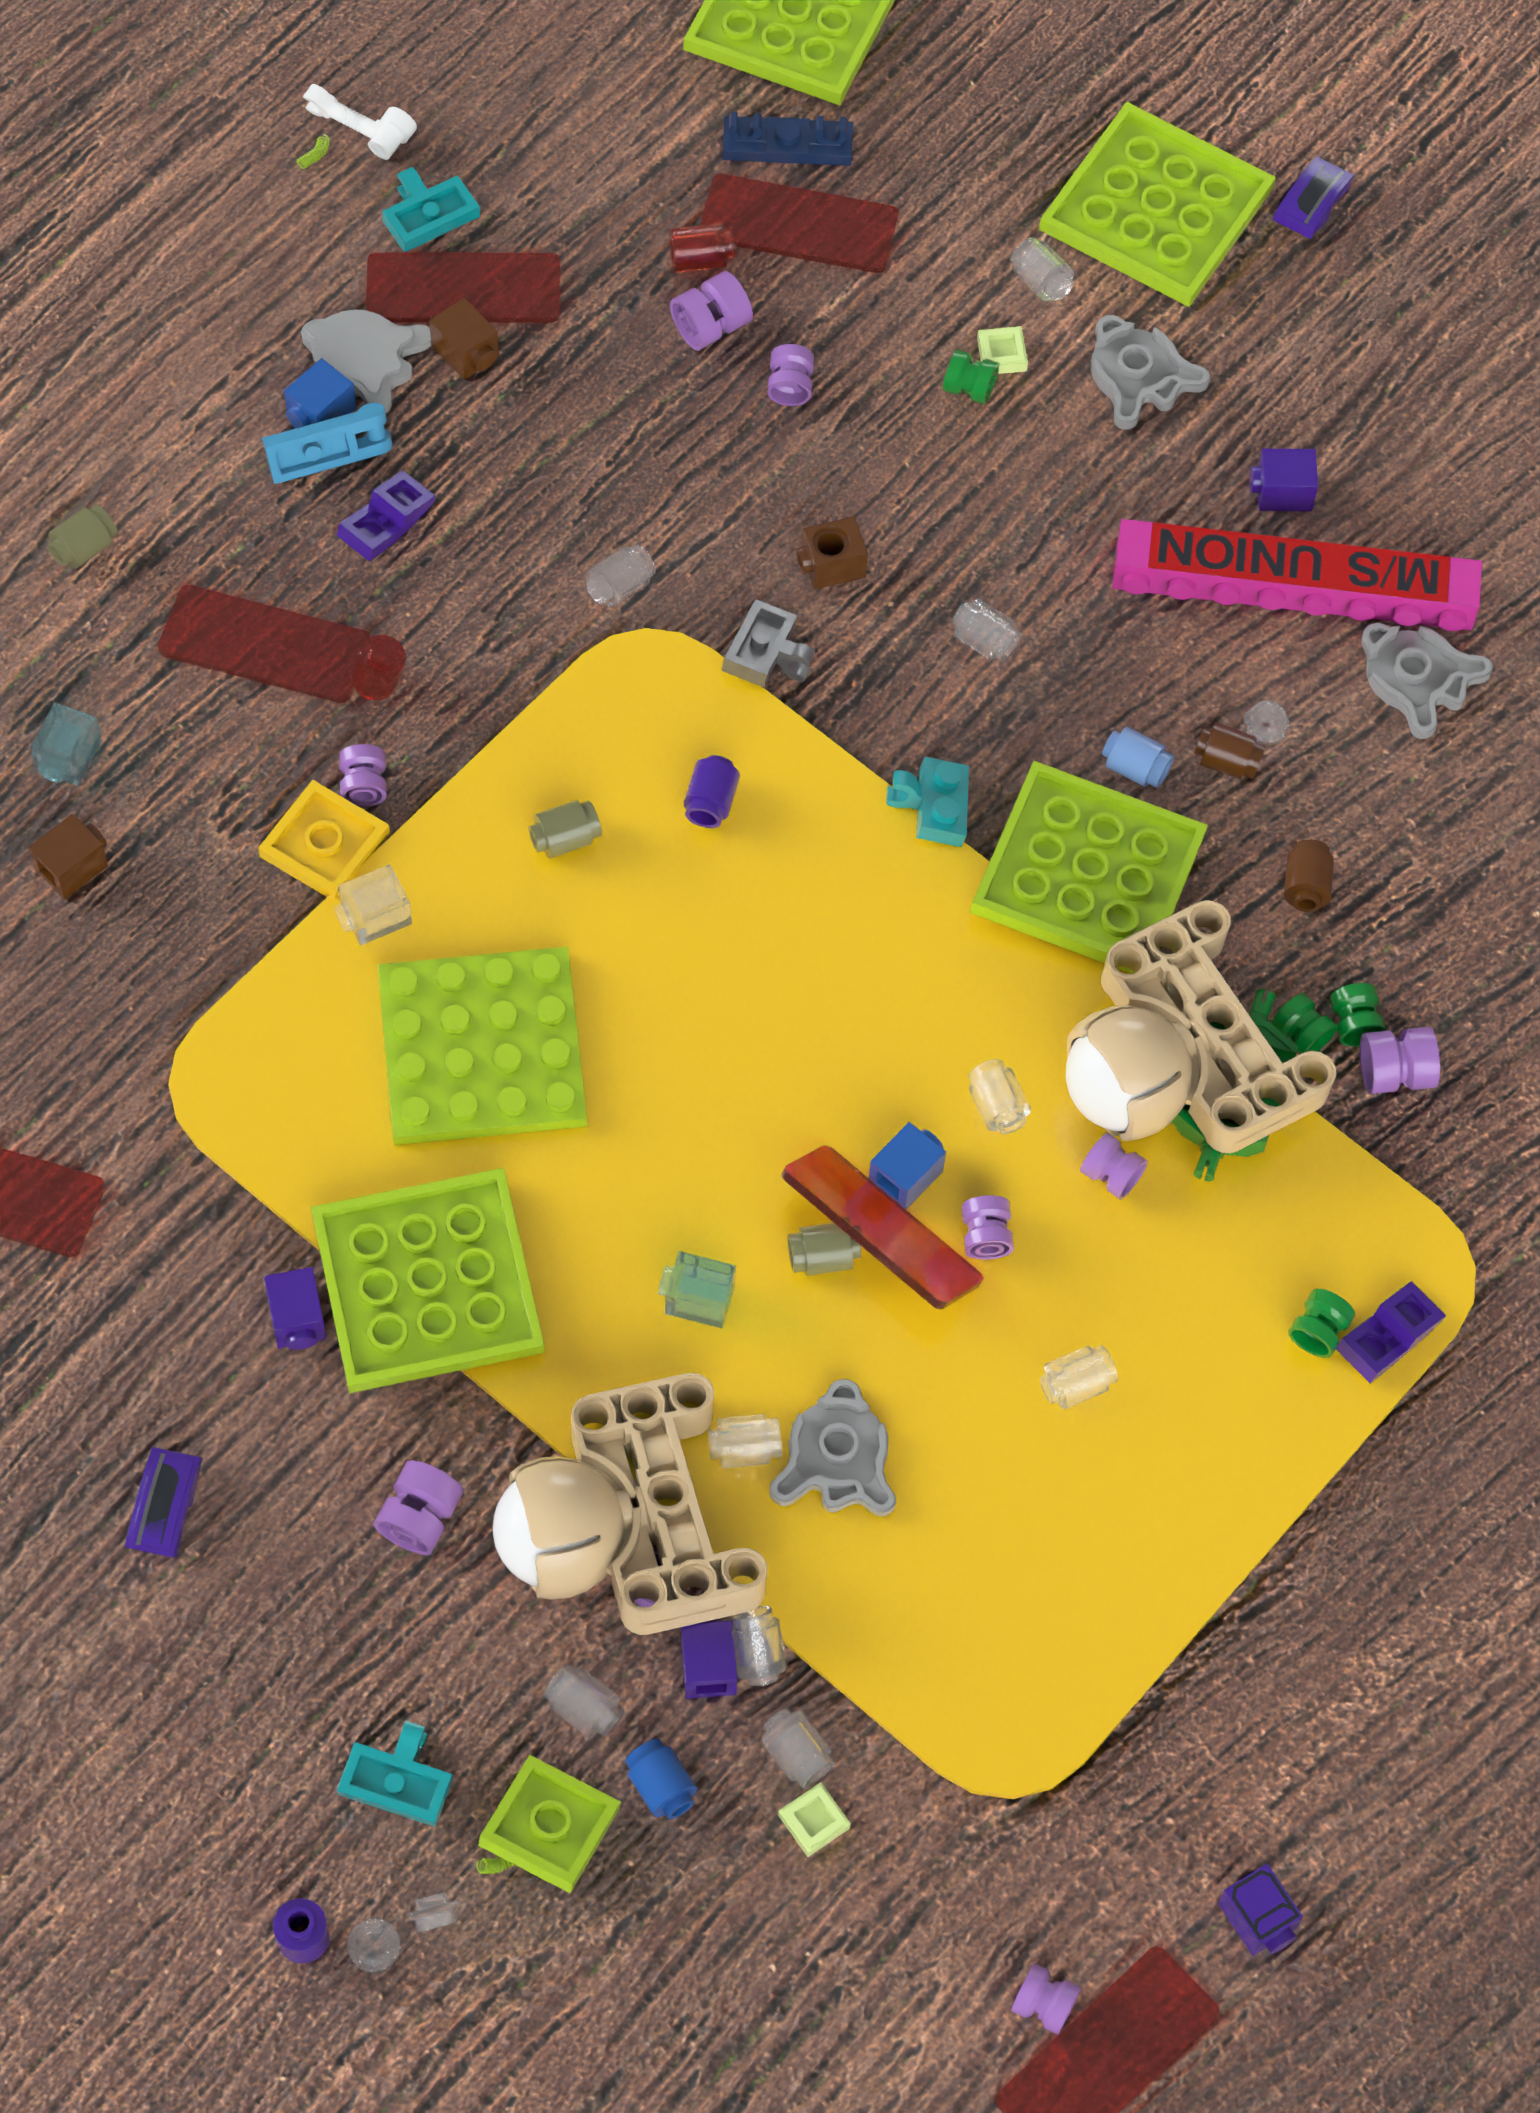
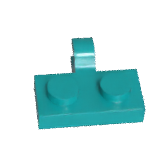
M413 167L397 174L398 179L402 183V185L397 187V190L404 201L382 211V221L404 253L480 217V206L458 175L427 189Z
M925 756L919 770V782L910 772L894 771L893 787L888 786L886 804L895 808L918 810L916 838L962 847L967 836L969 766Z
M405 1721L394 1754L354 1742L336 1791L339 1796L436 1827L453 1781V1775L416 1762L423 1750L428 1734L425 1733V1726Z

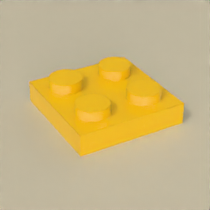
M312 780L258 847L259 857L326 897L331 895L336 898L365 860L384 843L390 835V826L315 780Z

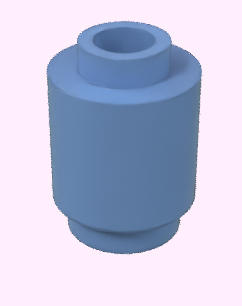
M1128 726L1121 733L1114 730L1102 752V755L1108 758L1106 768L1143 787H1147L1150 784L1156 788H1159L1165 780L1175 757L1166 751L1167 746Z

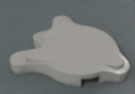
M347 310L325 319H314L306 323L301 331L302 342L311 351L315 363L323 358L354 383L355 394L359 395L366 404L380 403L384 406L385 413L389 412L392 407L391 391L412 378V366L402 358L425 351L431 346L430 328L422 324L400 326L379 314L367 310Z
M1106 315L1099 319L1096 324V345L1091 358V373L1098 388L1113 403V421L1118 428L1131 429L1135 427L1144 403H1152L1160 411H1168L1173 407L1181 393H1200L1207 389L1210 381L1209 371L1182 358L1174 343L1163 332L1155 327L1153 328V333L1134 329L1135 323L1126 322L1116 315Z
M1382 623L1368 625L1364 629L1361 638V645L1366 653L1368 682L1377 696L1405 715L1410 731L1416 738L1427 739L1435 733L1437 727V705H1444L1450 710L1461 709L1466 698L1467 687L1484 683L1491 676L1493 665L1488 658L1468 655L1458 651L1444 637L1431 629L1420 626L1418 631H1399L1400 626L1390 627Z
M847 1379L833 1382L827 1393L817 1400V1404L807 1409L802 1415L801 1413L798 1414L792 1425L789 1438L790 1459L785 1469L771 1482L769 1488V1495L774 1503L779 1506H788L803 1497L810 1490H818L822 1494L823 1508L828 1512H838L852 1504H860L874 1515L881 1517L889 1515L894 1511L896 1497L887 1484L884 1475V1466L888 1455L886 1427L869 1410L870 1406L862 1398L860 1388L855 1382Z

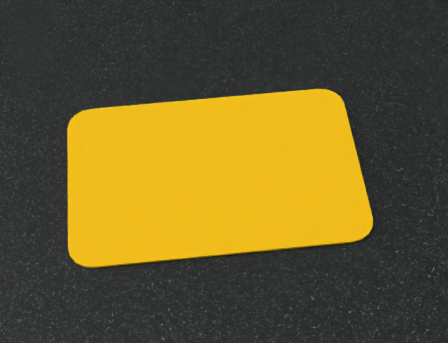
M650 628L611 635L575 660L365 860L336 898L329 895L196 1021L176 1049L168 1085L176 1120L202 1153L318 1251L320 1250L311 1211L313 1206L504 1168L543 1337L545 1353L460 1371L562 1457L576 1460L571 1440V1411L574 1404L580 1398L594 1393L685 1373L703 1375L711 1382L714 1388L712 1423L704 1433L681 1439L680 1443L713 1554L737 1548H750L760 1553L767 1563L766 1592L763 1602L756 1609L747 1613L938 1775L972 1794L1016 1799L1051 1790L1085 1764L1457 1336L1474 1304L1476 1266L1465 1236L1438 1205L1315 1111L1270 1134L1264 1152L1249 1157L1224 1155L1223 1159L1220 1158L1214 1180L1210 1182L1204 1181L1208 1167H1205L1201 1180L1193 1174L1201 1155V1147L1182 1136L1172 1122L1158 1133L1138 1140L1122 1141L1119 1136H1114L1121 1142L1122 1149L1126 1151L1125 1154L1136 1152L1148 1161L1147 1167L1136 1185L1123 1199L1119 1200L1107 1191L1106 1181L1103 1182L1100 1179L1091 1180L1080 1172L1086 1156L1107 1131L1105 1128L1088 1120L1075 1106L1067 1088L1065 1074L1068 1058L1066 1045L1069 1033L1078 1022L1090 1014L1116 1006L1101 985V976L1105 963L970 913L972 902L990 861L965 842L962 847L916 838L918 810L895 808L887 805L886 793L888 786H891L765 688L721 671L724 657L711 647L681 632ZM711 755H718L729 759L740 773V779L728 817L722 820L719 827L705 828L693 824L686 818L684 799L695 763ZM574 800H578L579 803L589 800L592 803L599 818L602 835L594 838L591 845L551 859L547 857L544 851L536 852L528 830V826L534 825V814ZM568 947L587 1127L394 1145L378 964ZM1118 969L1120 972L1124 974H1132L1124 970ZM910 1122L920 1131L925 1129L933 1133L941 1141L946 1151L943 1172L904 1211L868 1180L870 1161ZM994 1195L1004 1197L1010 1202L1011 1218L1007 1222V1229L1013 1233V1252L1002 1258L990 1260L968 1257L965 1253L964 1237L968 1233V1226L962 1222V1204L971 1198ZM846 1221L849 1230L857 1229L861 1245V1258L853 1259V1269L806 1276L805 1271L793 1273L788 1250V1234L799 1233V1227ZM681 1252L728 1264L734 1268V1281H722L680 1270ZM684 1254V1269L689 1271L695 1270V1259ZM697 1258L699 1259V1272L696 1273L724 1280L730 1279L731 1268L728 1266ZM1411 1281L1446 1315L1444 1320L1422 1341L1372 1383H1369L1336 1349L1329 1358L1314 1356L1298 1347L1288 1334V1330L1298 1316L1304 1315L1306 1311L1305 1302L1314 1289L1329 1290L1339 1295L1355 1311V1317L1349 1327L1339 1332V1342L1343 1337L1374 1315L1381 1303ZM847 1379L855 1382L860 1388L862 1398L870 1406L869 1410L878 1418L881 1424L882 1422L885 1424L888 1434V1455L884 1466V1475L887 1484L896 1497L894 1511L889 1515L883 1517L876 1516L860 1504H852L838 1512H828L823 1508L822 1494L818 1490H810L803 1497L788 1506H779L770 1498L769 1488L771 1482L785 1469L790 1459L788 1446L795 1419L799 1413L802 1415L807 1409L817 1404V1400L824 1396L831 1384L837 1380ZM693 1401L681 1404L687 1408H696L701 1406L699 1403ZM646 1412L633 1414L634 1417L639 1419L652 1417L651 1414ZM598 1423L584 1425L585 1428L591 1430H598L604 1427ZM627 1458L634 1480L636 1476L630 1458ZM670 1498L658 1501L663 1506L678 1504L677 1501ZM737 1576L732 1579L742 1585L754 1582L748 1576Z

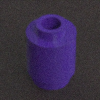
M711 755L695 763L684 799L685 816L693 824L705 828H716L721 825L722 820L728 817L740 779L739 771L729 759L718 755Z
M302 1898L290 1900L279 1908L274 1917L273 1931L281 1953L290 1961L309 1963L318 1959L327 1949L330 1939L327 1921L323 1910L315 1902ZM309 1925L303 1932L293 1931L298 1926Z

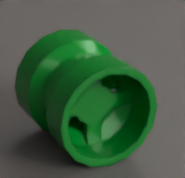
M956 349L945 374L943 391L957 395L965 389V394L970 395L972 401L986 405L994 389L1000 364L987 358L983 361L976 360L973 363V358L969 352Z
M1354 983L1343 986L1331 994L1332 1011L1340 1019L1337 1032L1341 1044L1357 1047L1360 1046V1039L1363 1033L1387 1031L1383 1016L1377 1013L1376 1007L1379 1004V997L1374 985L1370 983Z
M1304 992L1289 1000L1271 1021L1273 1026L1285 1036H1288L1298 1046L1297 1053L1299 1055L1309 1051L1319 1052L1333 1038L1338 1029V1026L1327 1015L1320 1016L1315 1010V1003Z
M1314 1289L1305 1302L1306 1311L1304 1315L1298 1316L1288 1330V1334L1291 1340L1304 1351L1314 1356L1329 1358L1339 1344V1332L1349 1327L1355 1317V1311L1339 1295L1329 1290Z

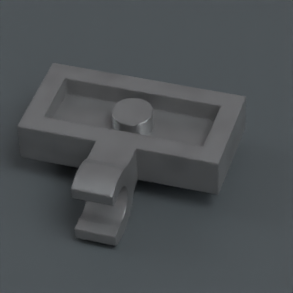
M755 599L724 658L721 671L764 687L774 666L778 664L789 678L804 682L810 671L811 666L809 664L815 650L806 644L794 643L788 640L795 627L797 615Z

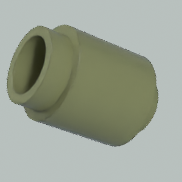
M95 504L90 509L83 507L49 532L51 542L47 546L53 558L61 566L64 567L68 564L70 567L77 569L111 545V538L117 535L118 532L109 514L101 506Z
M574 800L534 814V825L528 826L529 835L536 852L544 851L549 859L591 845L594 838L602 835L599 818L589 800L583 803Z
M846 1221L799 1227V1233H792L787 1236L793 1273L805 1271L806 1276L851 1270L853 1269V1259L861 1258L857 1229L849 1230Z

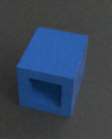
M323 358L284 390L287 410L286 417L294 428L350 414L356 409L354 383Z
M908 1122L870 1161L868 1181L905 1211L943 1172L946 1151L941 1141L933 1133L925 1129L920 1131L912 1123Z

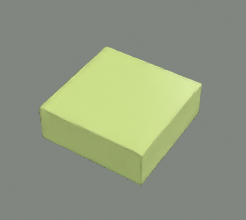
M1022 326L978 330L977 342L981 361L987 358L1000 364L998 374L1027 371L1028 359Z
M821 1782L778 1811L779 1818L807 1857L849 1830L851 1826L849 1820Z

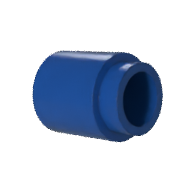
M653 1739L636 1748L626 1758L625 1762L630 1769L628 1777L654 1817L666 1815L669 1820L674 1819L693 1806L694 1801L692 1797L698 1788L671 1746H664L660 1739Z

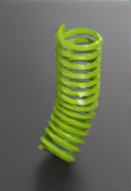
M325 134L318 137L315 147L309 153L307 152L304 156L302 155V157L297 159L298 165L302 169H306L311 164L320 160L328 150L330 138Z
M501 1857L493 1859L483 1858L480 1863L479 1861L476 1863V1868L481 1874L499 1873V1871L503 1872L504 1869L507 1870V1867L514 1866L513 1863Z

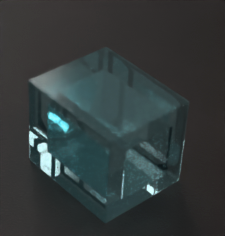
M54 702L30 746L36 771L53 782H62L64 780L78 786L102 742L97 718Z
M679 1251L674 1267L665 1266L660 1281L658 1294L665 1296V1314L723 1328L735 1287L736 1265Z

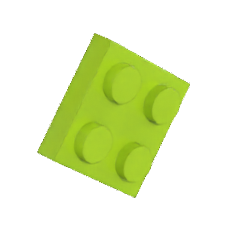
M529 1755L481 1833L478 1846L571 1893L619 1812L621 1801Z

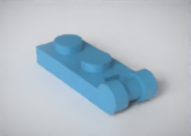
M368 403L360 407L357 412L263 437L262 441L274 484L382 455L390 451L393 444L390 432L384 429V424L387 421L384 406L380 403ZM367 431L363 438L356 439L355 434Z

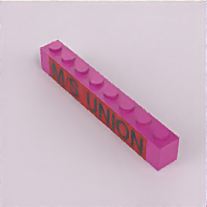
M1121 519L1116 544L1112 589L1125 590L1131 594L1153 593L1170 595L1180 600L1196 598L1213 600L1223 605L1239 603L1256 605L1267 610L1282 608L1305 611L1311 615L1333 614L1350 616L1360 621L1376 619L1393 621L1403 626L1419 624L1441 627L1447 631H1472L1480 607L1482 561Z

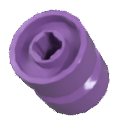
M723 271L703 282L701 291L692 288L675 297L670 302L672 318L678 331L687 344L698 351L718 341L722 337V331L730 334L753 320L752 307L746 292L738 280L727 271Z
M1431 1027L1405 1029L1401 1031L1398 1038L1394 1036L1391 1030L1363 1033L1360 1039V1066L1367 1093L1396 1092L1401 1083H1404L1411 1090L1436 1088L1440 1079V1057L1434 1030Z
M410 1460L406 1462L394 1484L393 1489L397 1496L386 1499L374 1521V1527L383 1537L405 1550L421 1555H431L445 1528L441 1519L452 1516L463 1495L464 1489L454 1478L442 1470L420 1461Z

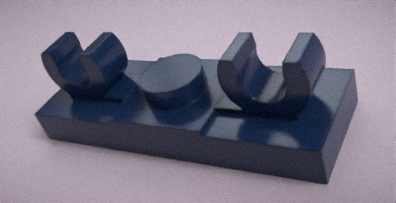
M732 112L730 116H724L722 160L851 166L853 122H848L846 117H841L840 121H824V116H818L816 120L786 117L762 118L760 113H754V117H738L737 112Z

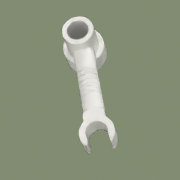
M312 84L303 95L304 99L310 101L305 107L310 113L327 119L333 118L371 138L368 142L370 150L385 160L392 156L400 143H407L417 129V125L412 117L397 107H389L380 120L374 121L341 104L334 96L316 84Z

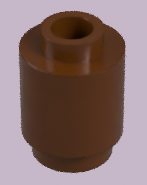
M1215 722L1212 730L1203 727L1194 754L1202 756L1200 766L1240 780L1242 776L1254 779L1266 744L1256 741L1257 736Z
M1311 839L1299 841L1294 844L1292 851L1287 856L1284 898L1299 911L1314 912L1328 905L1331 901L1334 858L1330 854V848L1325 843Z

